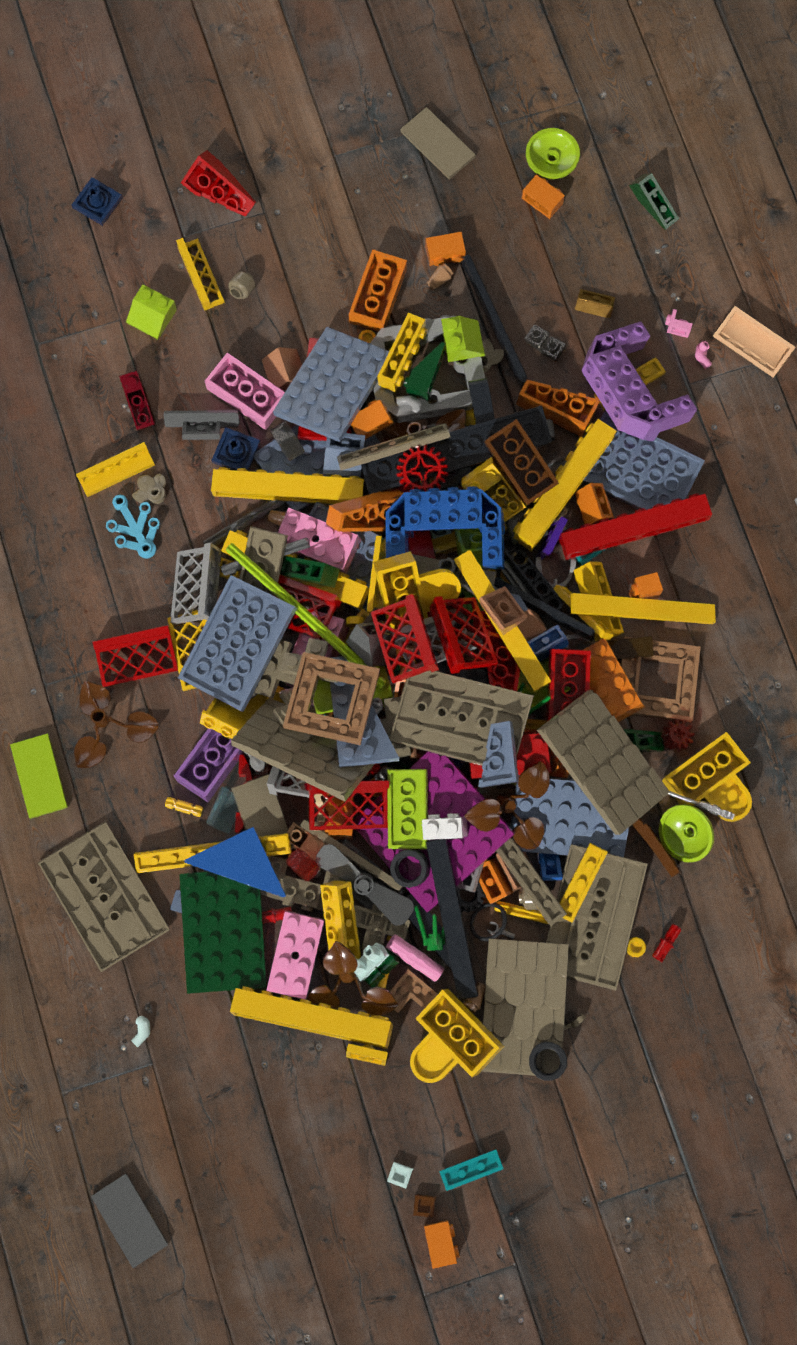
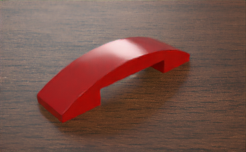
M239 755L238 774L240 777H246V782L253 780L252 773L244 755ZM236 812L235 833L237 835L243 832L245 826L240 813Z

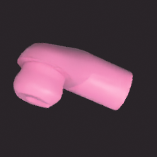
M702 341L696 347L695 358L706 370L712 365V362L706 357L709 343Z

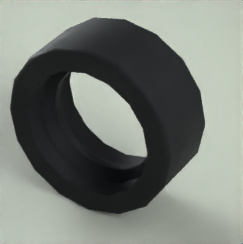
M403 850L396 854L391 861V876L400 886L407 888L418 886L425 882L429 876V860L419 850ZM405 857H415L421 864V873L414 880L405 879L400 874L399 865Z
M543 1042L532 1049L529 1056V1066L537 1078L544 1081H552L559 1078L565 1072L567 1056L559 1045L553 1042ZM545 1049L554 1050L560 1058L559 1068L551 1074L541 1072L536 1064L538 1054Z

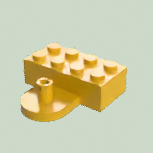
M411 551L373 562L383 607L405 600L406 596L414 594L422 617L426 619L428 618L427 612L430 611L429 606L436 596H442L444 600L456 599L460 594V581L448 569H436L418 574L416 561ZM406 606L398 608L395 615L403 618L407 611ZM393 617L389 627L396 630L401 621Z
M727 732L662 780L669 791L697 801L696 804L705 799L709 805H714L717 808L735 814L733 820L717 815L725 821L735 822L741 820L749 813L752 806L750 792L736 775L751 762ZM675 797L679 804L695 805Z
M443 989L415 1018L429 1034L413 1050L410 1065L414 1075L426 1083L442 1080L458 1063L471 1077H474L505 1046L449 989Z

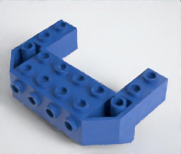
M451 487L448 488V491L431 488L426 492H421L420 489H411L410 492H404L385 512L386 558L408 552V538H414V531L479 528L482 534L484 569H504V512L491 497L478 487H467V490Z

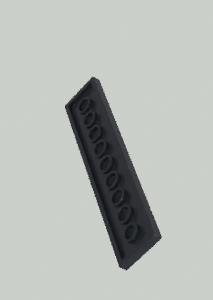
M538 406L449 432V438L427 444V451L429 452L432 447L435 448L434 455L440 451L441 455L438 459L445 457V461L441 465H448V468L442 471L449 473L484 463L493 457L484 441L516 419L535 447L550 444L552 439L543 408ZM424 445L420 446V451L424 450ZM409 450L404 451V452H406L408 455L411 454ZM404 452L361 464L369 494L394 489L407 484H400L399 481L403 477H397V473L402 472L397 469V465L403 466L399 462V458L406 460L403 456ZM423 456L425 464L437 465L431 458ZM417 457L410 461L407 470L417 466ZM420 462V470H417V472L421 473L424 480L425 472L428 470H425L422 467V462ZM438 471L429 474L427 479L437 476ZM408 476L412 483L421 481L418 477Z

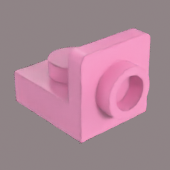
M673 309L672 314L667 315L665 325H668L667 333L688 338L692 323H688V321L683 319H675L677 310Z

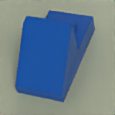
M538 853L541 879L543 881L562 880L559 855Z

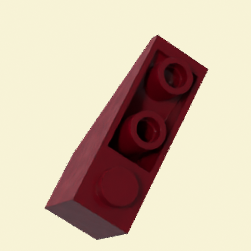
M137 370L119 375L136 429L139 430L155 425Z

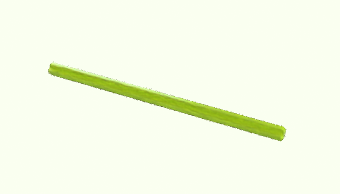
M231 543L226 548V551L275 596L297 608L295 614L349 662L367 666L353 650L237 546ZM379 675L377 687L382 689L387 682Z

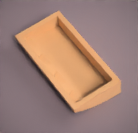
M734 306L713 335L714 338L773 378L795 350V346L736 306Z

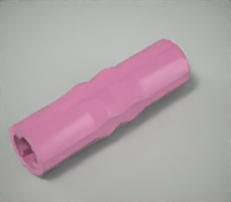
M396 934L393 935L386 946L389 951L434 982L439 979L444 971L443 966Z

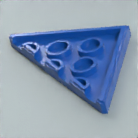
M254 827L184 860L185 863L283 898L286 897Z

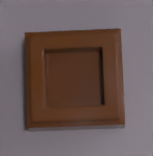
M415 1194L413 1216L433 1218L436 1197Z

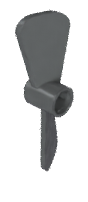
M324 845L316 855V863L319 867L354 884L355 891L360 895H367L392 924L402 925L412 914L414 904L411 899L376 883L372 874L368 872L361 873L335 845Z

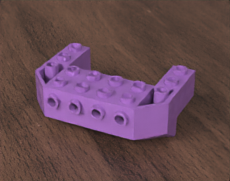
M642 322L595 336L587 352L582 373L619 431L642 440L654 441L659 432L691 420L697 408L689 395L657 405L626 354L643 349L650 337Z

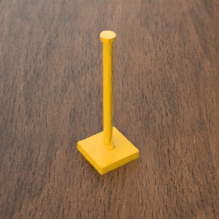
M388 935L386 940L389 942L393 936ZM389 973L385 974L378 987L386 989ZM371 1015V1017L377 1018V1015ZM348 1043L346 1051L347 1058L383 1066L386 1064L388 1052L375 1050L373 1046L366 1044L358 1046Z

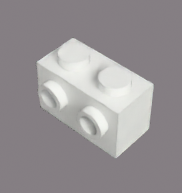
M459 813L447 814L448 818H440V814L428 815V819L422 820L423 840L468 837L467 819L460 817Z

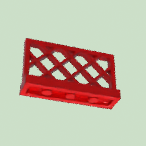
M282 575L279 576L278 584L290 595H295L296 600L300 604L308 600L311 601L313 607L307 610L310 613L315 611L317 619L328 627L336 608L339 609L342 603L339 597ZM324 606L330 608L326 615L320 617L318 609ZM297 614L293 615L290 621L291 624L287 627L288 629L318 640L322 639L319 634L311 632L307 623L299 627L295 626L293 620L299 618Z
M414 594L406 596L405 600L371 612L392 683L429 670L431 672L439 670L422 613ZM406 606L407 611L403 618L395 615L398 608ZM382 614L389 615L385 625L378 622L377 616ZM393 617L401 621L397 630L389 627ZM405 623L412 626L409 635L400 632ZM386 630L394 632L390 642L383 639ZM398 635L407 638L402 647L394 644ZM410 640L418 645L414 653L406 649ZM392 647L400 650L396 659L388 655ZM404 652L412 655L407 665L399 661ZM415 658L423 661V667L417 669L411 667ZM397 664L405 667L401 675H394L393 671Z
M436 596L429 609L451 674L459 673L461 669L497 666L498 660L476 598L443 600L442 596ZM463 604H471L473 608L472 613L462 607ZM450 605L457 609V611L453 614L447 610L446 606ZM459 611L469 617L466 622L456 616ZM470 619L478 623V629L468 623ZM453 620L463 626L460 631L452 626L451 622ZM464 628L474 633L472 638L462 632ZM476 635L484 640V645L473 640ZM458 637L468 642L466 647L458 643ZM470 644L480 650L478 655L467 649ZM481 652L489 655L490 660L486 661L481 658ZM464 653L473 658L474 661L465 663Z
M168 625L92 642L103 687L178 671ZM167 638L169 646L165 652L155 647L159 640ZM143 643L152 647L146 657L137 651ZM125 647L133 651L127 661L118 656L121 649ZM153 649L163 654L157 664L148 658ZM108 651L114 655L108 665L101 660L100 653ZM135 653L144 658L139 668L129 663ZM165 656L172 660L174 668L164 669L160 666ZM116 657L126 662L120 672L110 667ZM146 660L156 665L151 673H145L141 670ZM128 664L137 669L133 677L129 678L122 674ZM109 668L118 673L114 681L106 682L105 674Z
M362 780L348 799L339 807L331 800L334 797L333 795L328 797L326 794L329 793L307 783V790H309V830L388 828L387 789H389V781ZM382 792V801L377 806L370 798L375 793ZM356 793H360L365 798L359 806L351 800ZM314 794H322L327 800L318 807L314 803ZM348 801L356 808L349 817L341 810ZM367 801L375 808L368 816L361 810ZM329 802L336 808V811L330 817L322 811ZM358 811L366 818L360 825H356L351 820ZM377 811L382 815V824H375L370 819ZM320 812L327 820L322 826H315L314 818ZM338 812L346 818L341 825H336L332 821Z

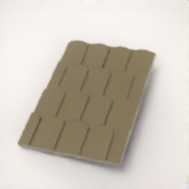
M429 670L405 680L389 739L397 744L482 766L486 758V746L491 724L511 721L513 722L517 757L533 695Z
M593 690L586 691L537 729L615 835L622 834L662 800L663 797L670 793L654 768L649 766L637 746L631 742L616 718L610 714L600 697Z
M271 698L265 701L231 739L232 746L343 801L348 799L374 765L367 764L340 768L337 740L283 728L273 716V709L286 704Z
M106 821L38 861V865L101 972L170 930Z
M570 845L558 890V902H560L587 848ZM607 853L573 923L561 918L549 927L545 943L569 944L567 978L616 991L647 863Z
M489 939L483 1025L505 1047L482 1072L535 1076L529 1066V1056L536 1045L543 1042H553L563 1049L569 944ZM545 1049L538 1054L536 1064L541 1072L551 1074L559 1068L560 1058L554 1050Z

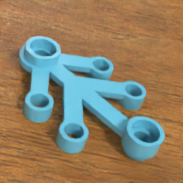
M124 495L115 496L112 501L113 506L117 511L122 512L129 527L119 525L115 520H109L106 523L107 530L109 532H119L134 536L138 543L127 541L124 536L119 535L115 538L116 546L118 548L125 547L136 550L139 556L145 559L153 557L156 553V546L153 540L157 529L160 527L159 520L151 518L148 521L150 529L146 539L142 534L147 516L151 512L150 504L147 502L140 504V515L136 524L127 508V498ZM122 499L123 503L117 504V500ZM144 506L149 507L147 511H143L142 508ZM154 521L157 522L155 527L151 526V523ZM115 524V527L110 529L109 525ZM123 539L124 543L118 544V540ZM145 546L150 547L148 551H143Z

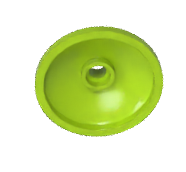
M547 128L537 132L531 137L526 147V160L530 168L539 176L548 179H558L569 175L576 168L580 158V149L575 138L568 132L558 128Z
M687 804L676 805L668 809L660 820L659 837L661 843L675 859L683 862H696L703 859L711 851L714 843L713 827L708 817L698 808Z

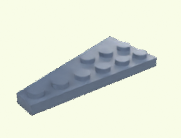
M340 656V657H331V658H333V659H338V660H343V661L349 662V661H348L346 658H344L343 656ZM339 681L338 683L330 682L334 718L346 720L355 685ZM372 705L361 745L337 740L340 768L399 761V756Z

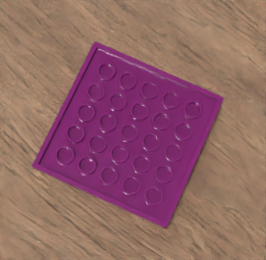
M427 752L410 768L427 769L428 815L440 814V818H448L447 814L459 813L460 817H464L474 805L485 800L481 793L447 756ZM382 794L374 801L377 806L382 801ZM370 805L363 812L368 816L375 808ZM377 811L370 819L375 824H382V815ZM360 814L353 822L356 825H360L366 818ZM500 815L498 826L491 831H480L467 820L468 837L447 839L456 887L515 835L514 831ZM388 828L357 829L389 868L396 854L403 850H408L388 849ZM415 849L425 854L429 860L427 849ZM405 857L400 862L399 871L405 879L414 880L421 873V864L415 857ZM431 865L429 876L425 882L418 886L407 888L427 913L438 904Z

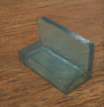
M221 788L206 821L208 826L227 834L230 833L236 820V812L239 813L234 795L229 789Z

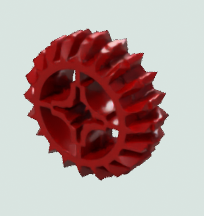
M424 445V450L420 451V446H417L416 452H414L413 448H410V455L406 452L403 453L406 460L399 458V462L403 466L397 465V469L402 471L397 473V477H403L399 481L400 484L407 483L404 486V490L411 487V489H420L426 492L434 487L442 488L439 482L445 484L446 480L441 476H448V472L442 470L447 469L448 465H441L445 461V457L438 459L441 455L440 451L434 455L435 448L432 447L428 452L427 445ZM423 456L431 458L437 465L425 464ZM417 457V466L407 470L410 461ZM420 462H422V467L428 470L425 472L424 480L421 473L417 472V470H420ZM438 471L436 479L432 483L427 484L428 475ZM408 476L420 478L422 486L412 483Z

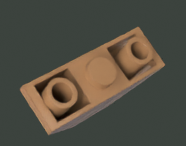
M293 822L287 831L289 833L290 845L316 863V855L326 843Z

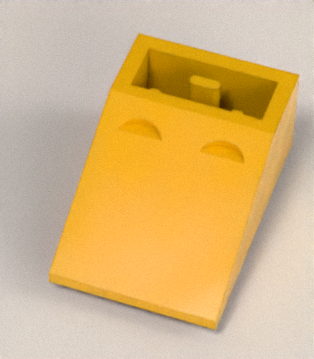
M493 457L462 478V486L465 490H467V487H478L502 508L504 523L526 508L519 494Z

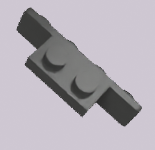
M238 410L164 411L165 427H183V440L220 439L221 427L239 426Z

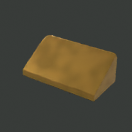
M580 289L575 310L610 318L615 297Z

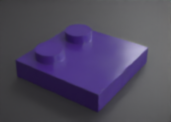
M561 516L551 524L548 530L549 535L544 538L536 557H541V560H543L546 556L549 557L552 554L554 546L568 519Z

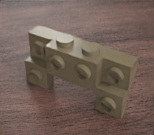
M269 856V860L286 897L283 898L261 890V896L280 900L282 905L293 907L295 904L301 906V910L312 912L314 909L324 912L320 884L285 876L289 860ZM326 871L323 884L334 880L345 881L344 879Z

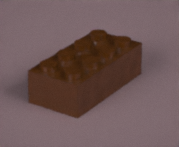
M517 419L484 441L525 505L530 504L559 484ZM522 459L524 466L519 467L517 461Z

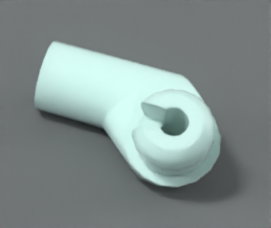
M139 1016L136 1019L138 1033L131 1040L137 1047L145 1041L151 1032L150 1022L144 1016Z

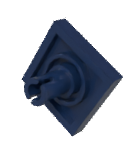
M91 177L72 203V208L103 226L123 197L122 194Z
M225 427L211 461L214 464L237 471V469L243 468L249 471L255 452H257L260 445V440Z

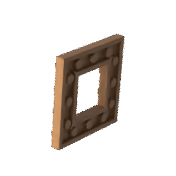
M653 640L654 656L621 660V666L637 694L641 659L679 664L675 699L638 695L645 708L633 715L685 722L693 721L700 646Z
M303 652L283 728L361 745L380 669ZM318 677L355 685L346 720L309 712Z

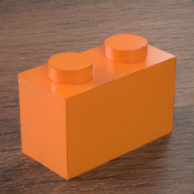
M538 175L534 176L522 193L524 201L549 219L563 205L565 197L560 189L554 188L545 178H540Z
M462 232L426 238L425 247L429 266H439L448 262L458 263L463 260L466 254Z
M374 400L367 405L368 407L359 410L351 423L355 434L365 435V440L394 423L385 404L381 400Z
M590 483L575 492L577 504L585 524L591 523L593 525L602 519L609 518L611 520L614 518L603 483Z
M658 572L635 578L631 585V590H629L630 598L658 600L663 591Z
M496 858L484 862L479 883L489 903L492 904L512 894L513 891Z
M448 1220L424 1225L432 1268L457 1264L456 1258L460 1256L458 1246H453L452 1237H455L453 1224L449 1225Z

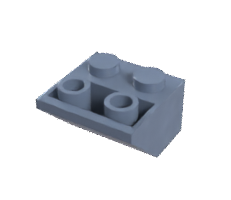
M345 433L340 442L327 437L323 475H341L344 478H349L350 476L361 477V465L341 471L337 457L363 449L365 435Z

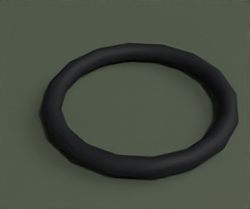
M488 902L481 905L471 916L470 931L473 936L480 941H489V939L497 938L506 927V911L497 903L490 904ZM486 907L498 908L503 916L502 926L499 931L489 937L478 935L474 930V920L478 912Z

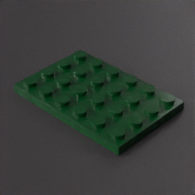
M212 872L179 874L187 994L236 990V988L242 989L243 986L252 989L267 988L261 890Z

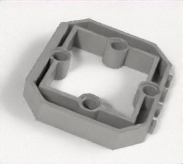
M443 315L436 319L426 318V328L428 331L426 337L420 340L419 345L424 346L429 341L444 339L441 319L455 316ZM388 325L385 328H381L370 344L383 349H390L402 325ZM481 357L465 359V363L453 361L454 369L465 375L467 390L440 395L437 390L432 389L428 400L419 398L422 402V410L420 412H412V406L410 405L397 406V403L394 401L393 391L379 386L378 381L373 387L375 400H381L385 404L392 419L397 423L443 416L459 409L471 410L473 407L468 381L485 378ZM431 399H434V400L437 401V402L434 403V404L428 403V401L431 400Z

